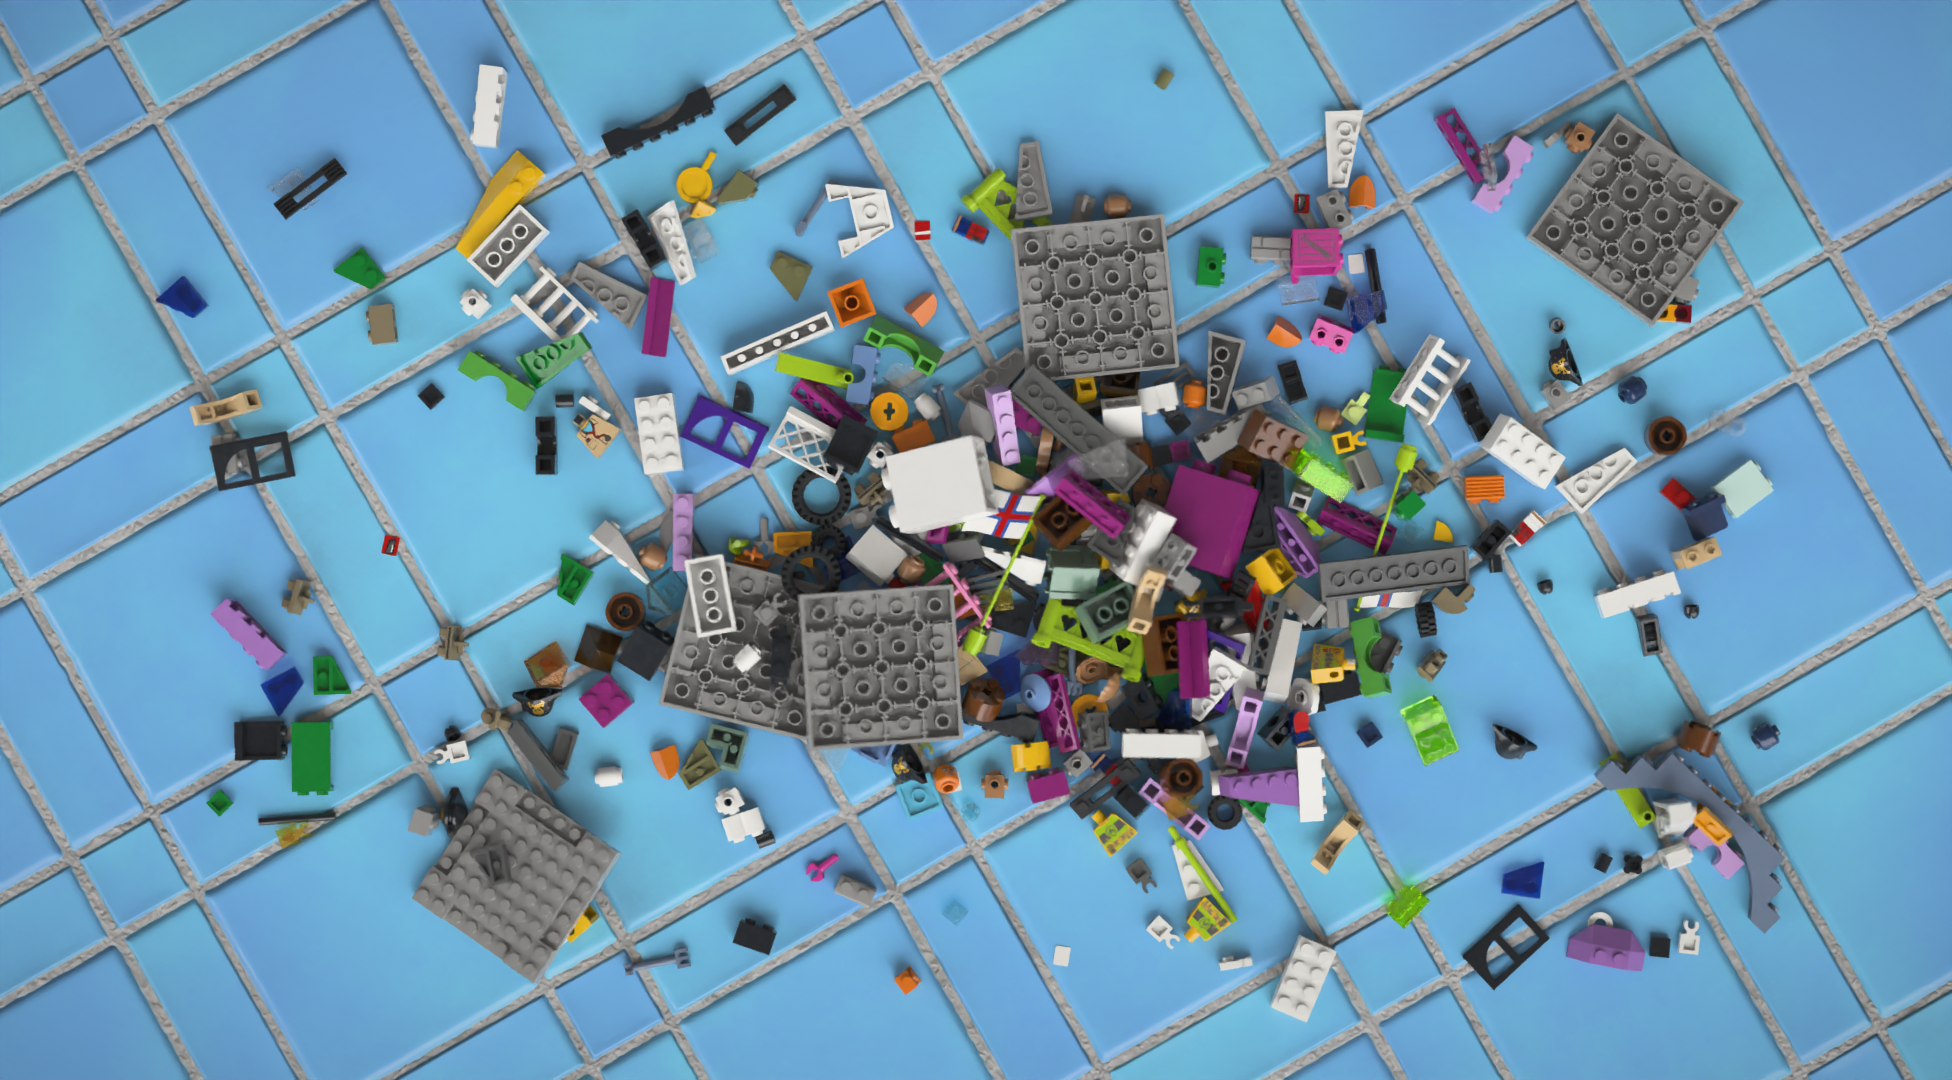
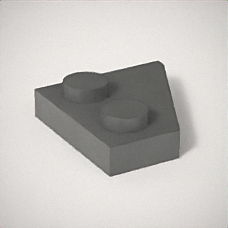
M505 844L469 852L471 858H474L479 864L478 868L486 875L491 886L512 882Z

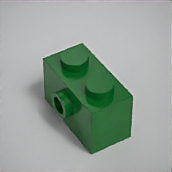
M1200 246L1196 286L1219 288L1220 284H1224L1225 272H1221L1222 265L1226 264V253H1223L1224 248Z
M1414 490L1408 491L1405 495L1402 493L1394 500L1396 503L1392 506L1394 509L1393 514L1400 521H1408L1426 503Z

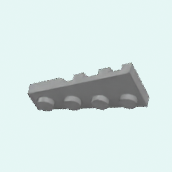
M1039 141L1020 144L1015 222L1051 216L1053 211Z
M578 262L570 279L632 330L648 295Z
M1017 347L952 394L965 405H967L969 399H972L987 407L985 388L1001 384L1008 388L1024 369L1023 352Z

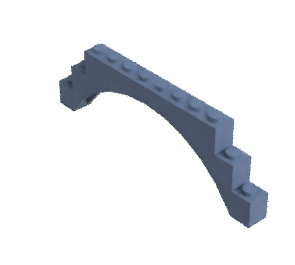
M1669 751L1654 767L1655 763L1647 756L1643 758L1639 754L1624 771L1622 770L1624 766L1618 760L1613 762L1609 758L1593 774L1609 791L1644 787L1659 788L1678 793L1700 803L1704 807L1706 806L1733 831L1732 835L1741 849L1748 870L1750 886L1748 918L1765 934L1781 918L1777 913L1779 909L1770 901L1783 887L1779 884L1781 880L1774 873L1771 875L1770 873L1785 859L1781 854L1783 850L1776 843L1771 845L1767 841L1769 837L1762 830L1757 832L1753 828L1755 824L1748 817L1743 819L1739 815L1741 811L1733 804L1729 806L1725 802L1727 798L1719 791L1715 793L1711 789L1713 785L1705 778L1701 780L1697 776L1699 772L1691 765L1687 767L1683 763L1685 759L1677 752L1673 754Z

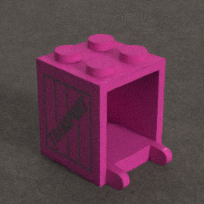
M1339 228L1292 229L1290 235L1291 283L1294 285L1298 284L1300 276L1337 275L1338 270L1343 265V253H1340L1343 237L1342 234H1339Z

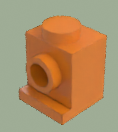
M910 966L894 977V981L905 995L916 988L921 982Z

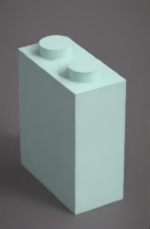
M1745 461L1710 487L1713 492L1725 496L1727 502L1723 503V506L1732 518H1738L1774 491L1771 487L1773 486L1772 482L1767 476L1764 477L1761 474V467L1756 461Z

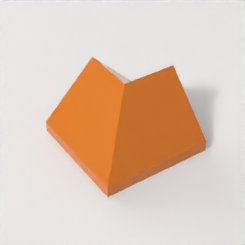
M863 278L827 292L841 328L877 314Z

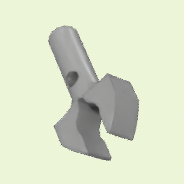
M1567 121L1542 143L1546 149L1563 136L1570 127L1572 128V123Z
M761 518L760 540L755 542V546L758 547L757 552L762 553L761 546L765 541L768 545V554H770L774 549V541L768 539V519Z

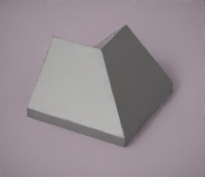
M969 399L957 424L962 437L972 435L984 438L985 444L991 443L995 436L992 415L987 407Z

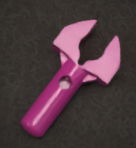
M833 854L820 865L814 864V862L808 865L806 875L812 870H819L818 875L810 881H821L824 878V870L837 862L839 856Z

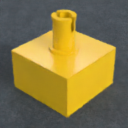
M1279 548L1266 550L1245 566L1250 575L1257 578L1259 588L1264 595L1272 596L1298 576Z

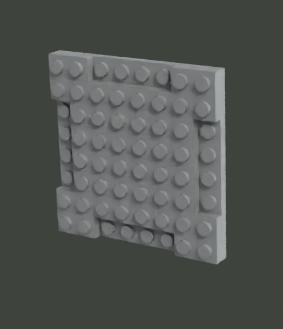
M1617 113L1527 235L1526 240L1556 261L1558 260L1621 304L1622 308L1652 328L1744 201Z
M1164 214L1010 230L1025 372L1034 364L1054 381L1180 367Z
M695 555V559L704 557L700 555ZM725 562L737 631L700 638L697 635L688 584L659 705L807 741L798 602L793 600L784 590L781 575ZM793 578L797 588L805 593H817L825 587ZM838 589L836 592H846V591H843V590H839V589ZM780 593L781 595L777 598V602L780 604L785 600L788 602L784 607L777 609L781 614L766 627L753 613L766 600L772 603L774 595ZM779 624L787 625L786 635H791L792 640L787 694H782L781 691L783 678L775 679L776 691L770 693L771 646L773 634H778ZM747 644L750 646L754 644L761 651L759 654L761 659L749 670L742 672L732 661Z
M953 585L798 595L806 702L807 745L809 751L963 739Z
M494 769L474 800L476 803L464 820V823L451 840L437 864L431 867L412 896V899L503 960V963L530 982L538 984L622 853L503 771ZM505 844L512 882L491 886L486 875L478 868L479 864L474 858H471L469 852Z

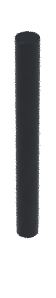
M336 812L258 818V824L263 826L336 820Z

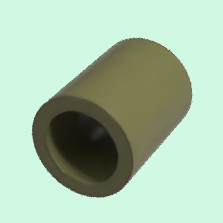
M1163 68L1154 84L1160 89L1166 90L1174 74Z

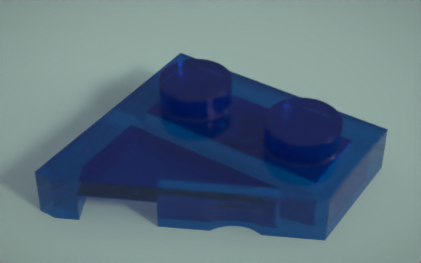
M1019 649L986 666L991 678L998 680L999 685L1003 688L1005 700L1021 692Z
M1174 688L1170 692L1157 719L1166 727L1190 729L1192 727V699H1181L1180 689Z

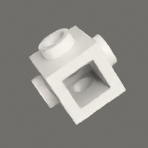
M474 288L471 291L468 289L461 296L462 300L460 303L463 305L461 309L468 316L472 314L477 319H480L492 305L486 300L488 296L480 289L478 291Z
M885 441L882 444L880 442L877 444L873 442L867 456L870 459L868 463L876 469L878 467L882 469L885 466L887 467L886 457L894 455L892 452L893 447ZM879 451L884 453V457L881 459L877 457Z
M736 786L731 790L727 787L719 791V796L715 798L717 802L714 804L719 813L723 812L724 815L729 813L732 816L739 812V807L746 802ZM726 799H730L732 804H727Z

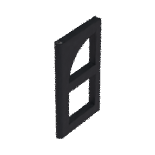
M287 431L209 447L219 491L296 476ZM281 442L286 472L260 477L254 447ZM246 449L252 479L225 484V471L230 459L239 451Z
M1518 904L1462 957L1495 990L1550 938ZM1519 917L1539 937V940L1521 956L1500 936ZM1493 941L1514 961L1496 980L1491 976L1486 960L1488 948Z

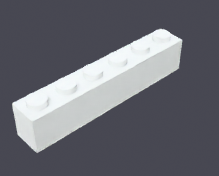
M827 311L723 355L721 360L727 374L730 376L778 355V352L784 353L833 332L835 329Z

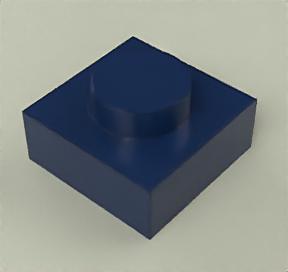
M1372 721L1356 732L1366 748H1369L1383 738Z

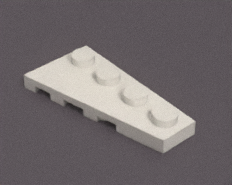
M1364 110L1325 111L1328 189L1348 187Z
M673 200L647 216L679 284L683 285L695 278L696 273L676 204Z
M1622 448L1559 483L1555 488L1580 514H1583L1638 461L1625 448Z
M1218 647L1213 649L1208 659L1211 697L1190 699L1184 710L1186 714L1198 721H1202L1249 667Z

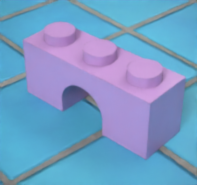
M1696 825L1684 836L1697 851L1702 852L1710 845L1716 847L1718 855L1711 865L1725 879H1729L1745 864L1741 860L1743 856L1734 849L1732 851L1727 846L1729 844L1727 840L1717 846Z

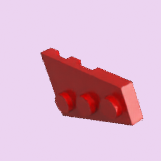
M1257 579L1246 601L1253 602L1254 611H1246L1244 616H1242L1253 633L1256 631L1263 603V596ZM1234 580L1222 581L1220 587L1228 592ZM1269 618L1263 622V628L1265 629V631L1267 629Z

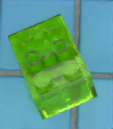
M1435 695L1400 710L1406 728L1424 766L1460 751L1443 707Z

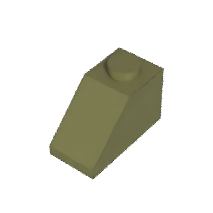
M738 170L717 199V203L725 205L748 201L749 198L753 199L759 190L757 189L758 183Z

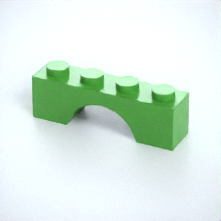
M878 314L863 339L878 349L895 347L904 351L912 359L914 368L930 377L945 352Z
M476 350L474 353L469 351L459 366L458 371L474 381H478L485 376L498 377L506 386V401L525 412L537 393L533 390L535 386L527 381L521 383L516 380L518 378L516 374L509 370L507 373L500 370L502 367L500 364L493 360L491 363L484 360L486 356Z
M1368 617L1350 622L1351 628L1349 631L1354 641L1353 653L1357 658L1358 665L1356 670L1361 679V693L1364 697L1371 699L1392 694L1389 675L1376 670L1371 661L1372 648L1382 638L1379 620L1374 617Z

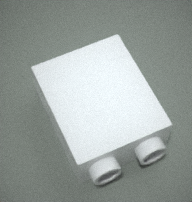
M970 435L886 457L887 467L882 469V481L888 491L892 490L895 505L889 507V517L894 528L899 527L900 532L916 534L999 514L984 438Z

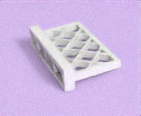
M790 406L768 448L835 484L843 472L844 467H839L836 464L838 471L836 476L834 477L827 473L826 467L831 465L824 463L822 454L826 450L820 451L818 442L826 441L830 444L836 430ZM786 422L794 424L796 431L786 433L784 427ZM801 433H811L813 440L803 442ZM798 434L800 443L790 445L788 436ZM785 437L787 447L780 448L774 445L777 439ZM815 443L817 452L807 454L805 445ZM802 447L804 456H795L792 449ZM819 456L821 465L814 466L810 464L809 458Z

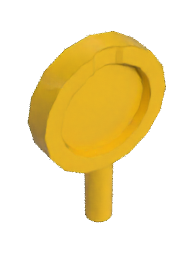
M710 151L701 168L690 167L678 176L676 182L677 191L683 200L696 204L699 198L703 201L709 198L713 190V181L707 171L717 154Z

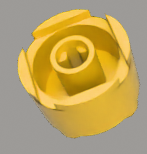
M1048 741L1011 745L1013 772L1052 768Z

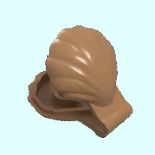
M1088 657L1077 667L1075 675L1077 680L1083 684L1094 683L1100 679L1109 680L1096 702L1101 703L1111 699L1117 693L1121 685L1120 678L1122 677L1123 669L1119 666L1108 665L1106 661L1096 657Z

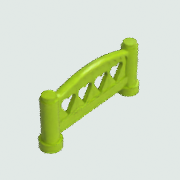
M998 168L969 195L965 194L960 200L972 213L979 208L1011 241L1010 230L1021 229L1024 221L1015 222V219L1008 220L1011 205L1016 204L1017 188L1005 181L1006 174ZM998 191H1005L1006 196L1011 198V202L995 206ZM1047 216L1032 219V223L1037 224L1038 227L1053 225Z
M1048 599L1037 633L1033 634L1031 640L1033 644L1049 648L1051 641L1123 668L1121 676L1126 680L1132 682L1140 681L1142 675L1140 670L1145 659L1141 633L1127 630L1126 627L1114 633L1112 638L1102 646L1100 641L1093 644L1089 636L1084 639L1082 637L1079 626L1080 620L1074 612L1077 607L1062 605V599ZM1062 615L1075 618L1077 621L1076 625L1066 632L1061 618ZM1117 635L1122 636L1123 639L1128 638L1130 640V645L1121 652H1118L1115 640Z

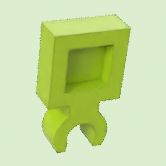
M1298 511L1296 513L1308 525L1307 530L1312 535L1316 536L1318 534L1322 536L1325 530L1305 512Z

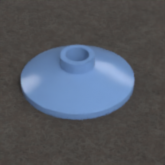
M1029 674L1022 679L1019 693L1024 705L1035 712L1045 710L1051 701V689L1047 681L1038 674Z

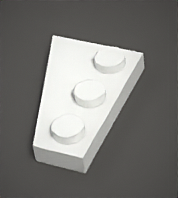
M1186 840L1188 847L1218 891H1224L1190 840ZM1173 844L1172 849L1187 901L1210 895L1211 892L1182 850Z

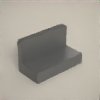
M977 531L948 533L946 544H942L949 562L954 563L984 558L985 553L980 544L984 533Z

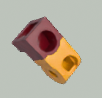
M1669 304L1657 321L1690 324L1692 305Z

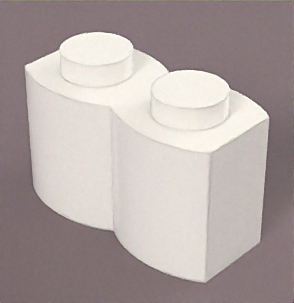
M1176 382L1138 390L1141 413L1146 412L1147 416L1158 414L1157 410L1165 408V412L1176 410V406L1180 405Z
M759 806L722 819L728 841L733 840L734 843L745 840L744 836L750 834L752 837L763 834L762 830L766 829Z
M1681 843L1658 850L1661 864L1668 870L1691 863V858H1693L1691 848Z

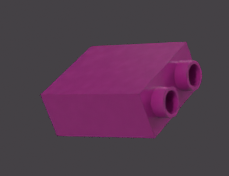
M1195 459L1192 469L1179 465L1164 508L1176 518L1167 539L1173 533L1197 548L1187 566L1232 580L1260 491L1249 486L1251 476L1237 471L1229 470L1225 479L1215 476L1214 473L1217 466Z

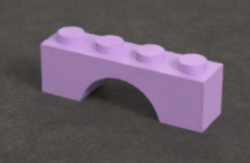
M1514 135L1502 152L1507 163L1506 176L1500 183L1493 185L1483 184L1471 202L1489 214L1494 211L1497 212L1503 204L1501 199L1504 194L1508 196L1513 186L1511 183L1514 178L1518 180L1524 171L1521 167L1525 162L1528 164L1533 157L1532 150L1534 147Z
M1003 384L985 388L987 407L992 415L995 426V441L993 442L995 460L1003 467L1019 463L1021 460L1011 392Z
M673 494V571H686L684 561L694 559V494Z
M1249 687L1246 688L1225 764L1244 769L1265 692Z
M1150 777L1147 778L1137 791L1198 840L1201 839L1211 826L1180 800L1162 791L1161 785Z

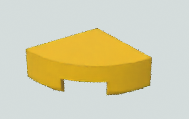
M699 198L690 213V217L698 219L710 216L715 212L716 207Z
M1436 521L1433 540L1453 543V536L1448 526L1440 521Z

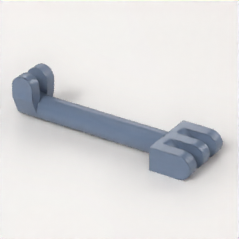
M830 179V180L828 181V183H827V184L840 185V184L836 183L835 181H833V180H831V179ZM824 187L803 220L796 227L795 234L797 237H801L804 234L809 223L827 198L826 187Z
M943 383L932 386L933 393L936 394L938 404L941 407L940 411L947 432V436L942 437L943 442L962 438L961 432L956 434L954 432L943 393L945 391Z
M1068 647L1069 682H1065L1068 696H1082L1083 683L1076 682L1075 675L1076 650Z
M688 948L674 949L675 956L635 964H623L625 976L633 975L634 971L674 963L677 964V969L690 967V962H682V960L690 959L689 955L681 956V953L687 952Z

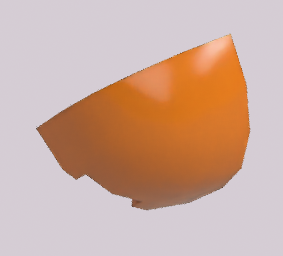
M1367 175L1358 177L1350 187L1348 207L1357 208V206H1365V209L1375 208V188L1370 177Z
M924 293L911 301L904 310L917 321L918 325L923 327L935 314L937 299L934 293Z
M1278 316L1274 322V327L1266 337V339L1281 347H1292L1302 341V336L1297 328L1280 316Z
M675 744L650 752L659 774L667 780L674 777L680 763Z

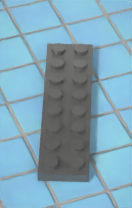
M1034 364L1029 367L1011 388V397L1122 495H1125L1149 467L1146 462Z
M1452 546L1318 563L1320 601L1327 602L1470 584L1468 546Z

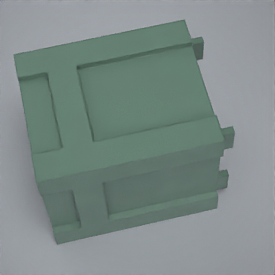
M1049 544V550L1045 551L1046 556H1048L1047 566L1042 577L1047 582V587H1044L1045 593H1048L1049 598L1080 600L1094 598L1100 571L1096 552L1088 546L1068 545L1059 552L1052 544Z

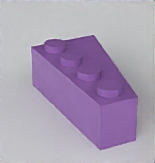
M226 598L210 614L219 625L229 632V635L235 641H238L243 646V650L248 655H252L256 659L255 662L262 669H272L288 654L235 598Z
M1283 766L1218 776L1220 795L1300 807L1297 768Z

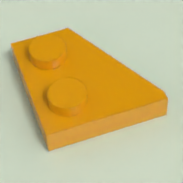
M812 531L773 533L774 552L787 557L799 547L811 545ZM813 557L805 558L798 563L813 568Z

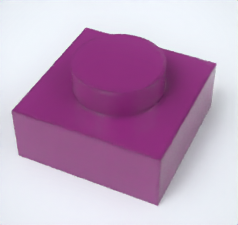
M1188 440L1169 443L1172 462L1192 458Z
M950 526L929 530L926 541L928 543L946 544Z

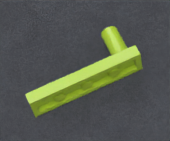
M778 352L774 369L776 372L848 389V384L854 380L852 370Z
M1616 753L1599 762V765L1602 766L1610 758L1613 762L1618 760L1622 764ZM1637 787L1616 790L1640 829L1657 819Z

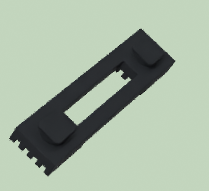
M783 84L726 128L724 132L737 146L779 112L796 101V98L787 86ZM772 101L777 105V107L748 129L743 125V123Z
M334 158L276 201L274 206L287 220L347 175V172ZM324 175L328 181L297 203L294 197Z
M1127 758L1107 776L1072 801L1070 807L1081 819H1084L1138 777L1141 771ZM1116 776L1120 778L1121 781L1095 802L1091 801L1090 796Z

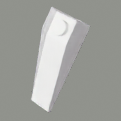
M605 520L589 538L606 553L613 555L621 565L627 567L632 574L648 587H652L654 585L639 563L637 556L623 533L619 531L621 527L613 520L611 522Z
M982 546L985 557L1007 569L1013 553ZM1017 555L1009 572L1022 580H1026V585L1036 587L1037 583L1041 584L1047 561Z

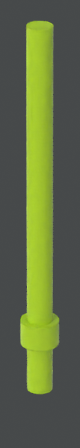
M1174 825L1168 827L1167 830L1175 840L1174 844L1178 849L1182 850L1230 922H1236L1238 918L1188 847V842L1184 836L1181 837Z

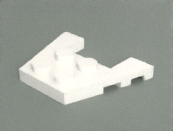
M825 184L829 202L849 198L857 236L838 240L842 258L894 228L885 189Z

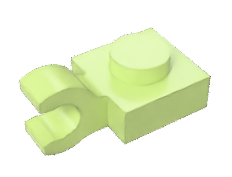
M1363 391L1356 402L1352 399L1349 401L1340 415L1356 426L1367 411L1363 405L1367 402L1370 395Z

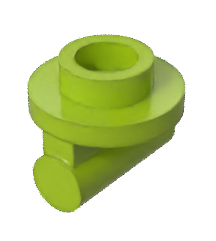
M730 538L728 544L729 551L737 556L741 555L743 552L742 547L749 546L750 540Z

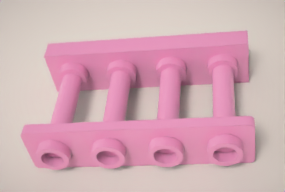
M947 561L942 566L945 571L924 586H937L950 577L956 585L954 587V597L961 592L968 601L955 610V619L971 608L978 615L977 619L956 633L957 649H959L962 645L960 643L961 639L967 635L970 628L974 629L975 626H980L987 610L984 611L981 608L979 598L975 594L972 595L968 590L970 589L968 583L964 579H960L955 565ZM916 583V584H914V585L911 586V587H923V586H922V585L919 586L918 583ZM990 614L984 624L986 628L992 625Z

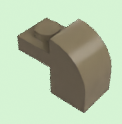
M1467 584L1455 596L1447 587H1443L1430 601L1444 613L1459 614L1468 609L1463 602H1469L1474 597L1473 592L1476 589L1471 584Z

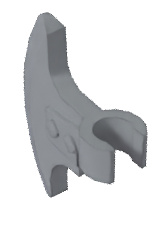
M672 510L665 516L659 534L660 547L666 553H668L669 546L673 542Z

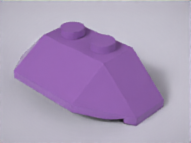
M1074 453L1033 486L1025 490V496L1040 497V494H1045L1046 499H1043L1042 503L1049 504L1058 496L1053 490L1070 469L1084 478L1085 461Z
M1277 505L1274 507L1280 545L1279 549L1297 575L1308 578L1318 571V563H1321L1318 545L1295 514Z
M1592 924L1569 938L1566 957L1621 970L1642 971L1646 952L1632 931Z

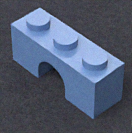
M854 345L852 365L861 366L865 370V378L860 383L848 384L847 403L869 406V403L874 401L875 391L872 390V384L877 382L878 372H875V365L880 363L881 353H878V348Z

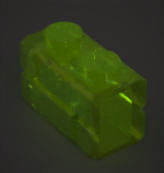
M1412 884L1410 886L1405 885L1399 892L1401 896L1396 901L1394 899L1391 900L1386 906L1388 909L1386 913L1403 929L1410 924L1430 901Z

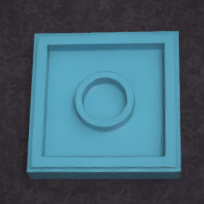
M930 771L925 773L928 782L926 784H921L915 780H907L894 785L908 821L944 807Z

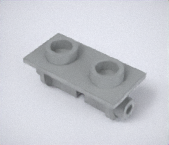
M1078 194L1069 224L1089 222L1096 199L1088 195Z

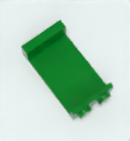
M1379 366L1378 369H1373L1363 438L1396 443L1404 442L1405 435H1403L1407 403L1403 407L1392 402L1389 398L1407 369L1398 368V371H1391L1390 367Z
M333 721L291 723L292 792H297V795H309V792H317V795H328V792L334 791V787H331V729H333Z

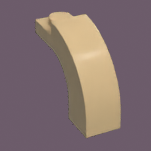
M257 389L244 391L219 401L189 407L195 426L225 421L263 408Z
M988 460L994 485L1013 494L1025 496V490L1035 484L1030 479Z
M1149 565L1146 571L1142 572L1133 596L1127 630L1146 635L1152 624L1154 604L1167 576V570Z
M1350 809L1319 845L1310 863L1326 875L1341 851L1360 831L1365 821Z

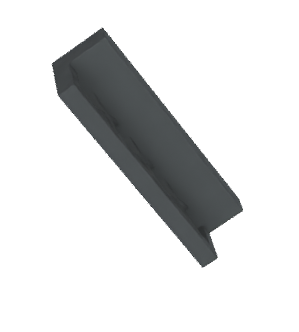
M1267 594L1264 595L1247 663L1249 667L1246 670L1256 672L1259 675L1270 674L1287 600ZM1269 600L1273 601L1271 613L1267 608ZM1269 618L1267 629L1265 631V629L1263 628V622ZM1264 637L1262 649H1260L1258 642ZM1260 655L1257 668L1252 667L1254 659Z
M516 720L512 723L513 727L507 731L508 735L553 791H557L570 778L524 720Z

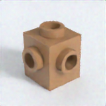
M1578 122L1574 128L1570 127L1564 137L1567 139L1564 144L1567 145L1566 148L1575 154L1577 152L1581 153L1584 150L1587 151L1593 143L1590 139L1595 131Z
M989 770V774H985V778H981V790H985V798H1004V790H1008V779H1005V774H1001V771ZM997 781L998 786L992 787L991 783Z

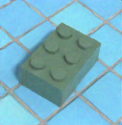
M1125 581L1082 603L1074 611L1093 644L1128 626L1130 608L1135 593L1129 582Z

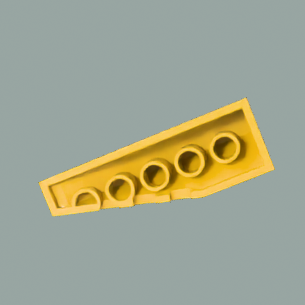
M518 150L491 179L456 246V249L467 259L546 177L538 167Z

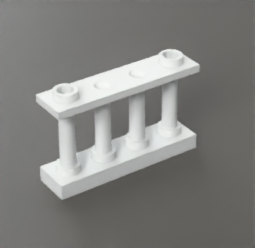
M542 266L540 267L544 275L524 296L521 295L519 297L515 294L510 299L554 342L577 334L591 319L595 323L599 322L596 318L598 314L591 307L586 309L554 278L556 274L549 267L547 269ZM551 280L558 288L538 309L532 310L528 306L529 300ZM565 293L572 301L552 322L546 323L542 319L543 313ZM578 306L586 314L566 335L563 334L560 337L555 332L557 327Z
M1431 334L1427 337L1389 398L1392 402L1403 407L1406 403L1421 413L1417 420L1429 426L1436 419L1441 407L1471 361L1459 355L1454 358L1442 349L1445 341ZM1436 355H1439L1451 364L1446 375L1432 365ZM1426 371L1441 381L1436 390H1433L1421 381ZM1416 387L1431 397L1425 407L1411 397Z

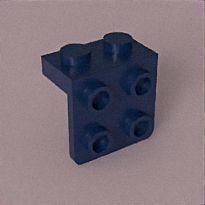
M1710 492L1704 497L1690 501L1687 505L1681 507L1693 540L1700 541L1728 527L1721 504L1727 502L1723 494Z

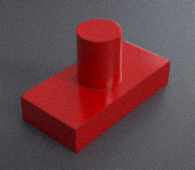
M1671 478L1659 492L1682 513L1681 507L1697 499L1674 478Z

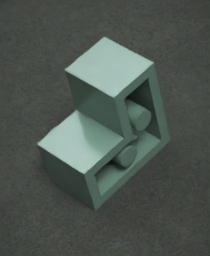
M711 723L706 744L708 747L723 750L719 764L720 769L737 774L740 773L749 741V734Z

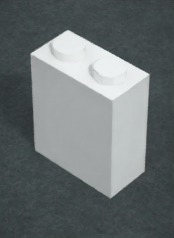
M1139 395L1101 399L1103 426L1124 444H1128V446H1136L1137 442H1143Z
M872 525L845 558L881 587L884 582L888 584L895 576L893 572L895 569H898L908 554Z

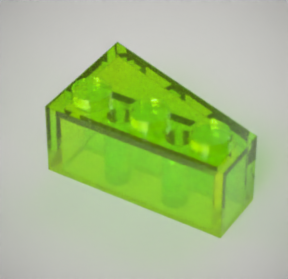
M1304 447L1291 468L1299 478L1339 503L1344 500L1354 486L1346 472L1342 470L1341 472L1337 471L1333 464L1328 461L1324 462L1320 456L1314 452L1311 453Z

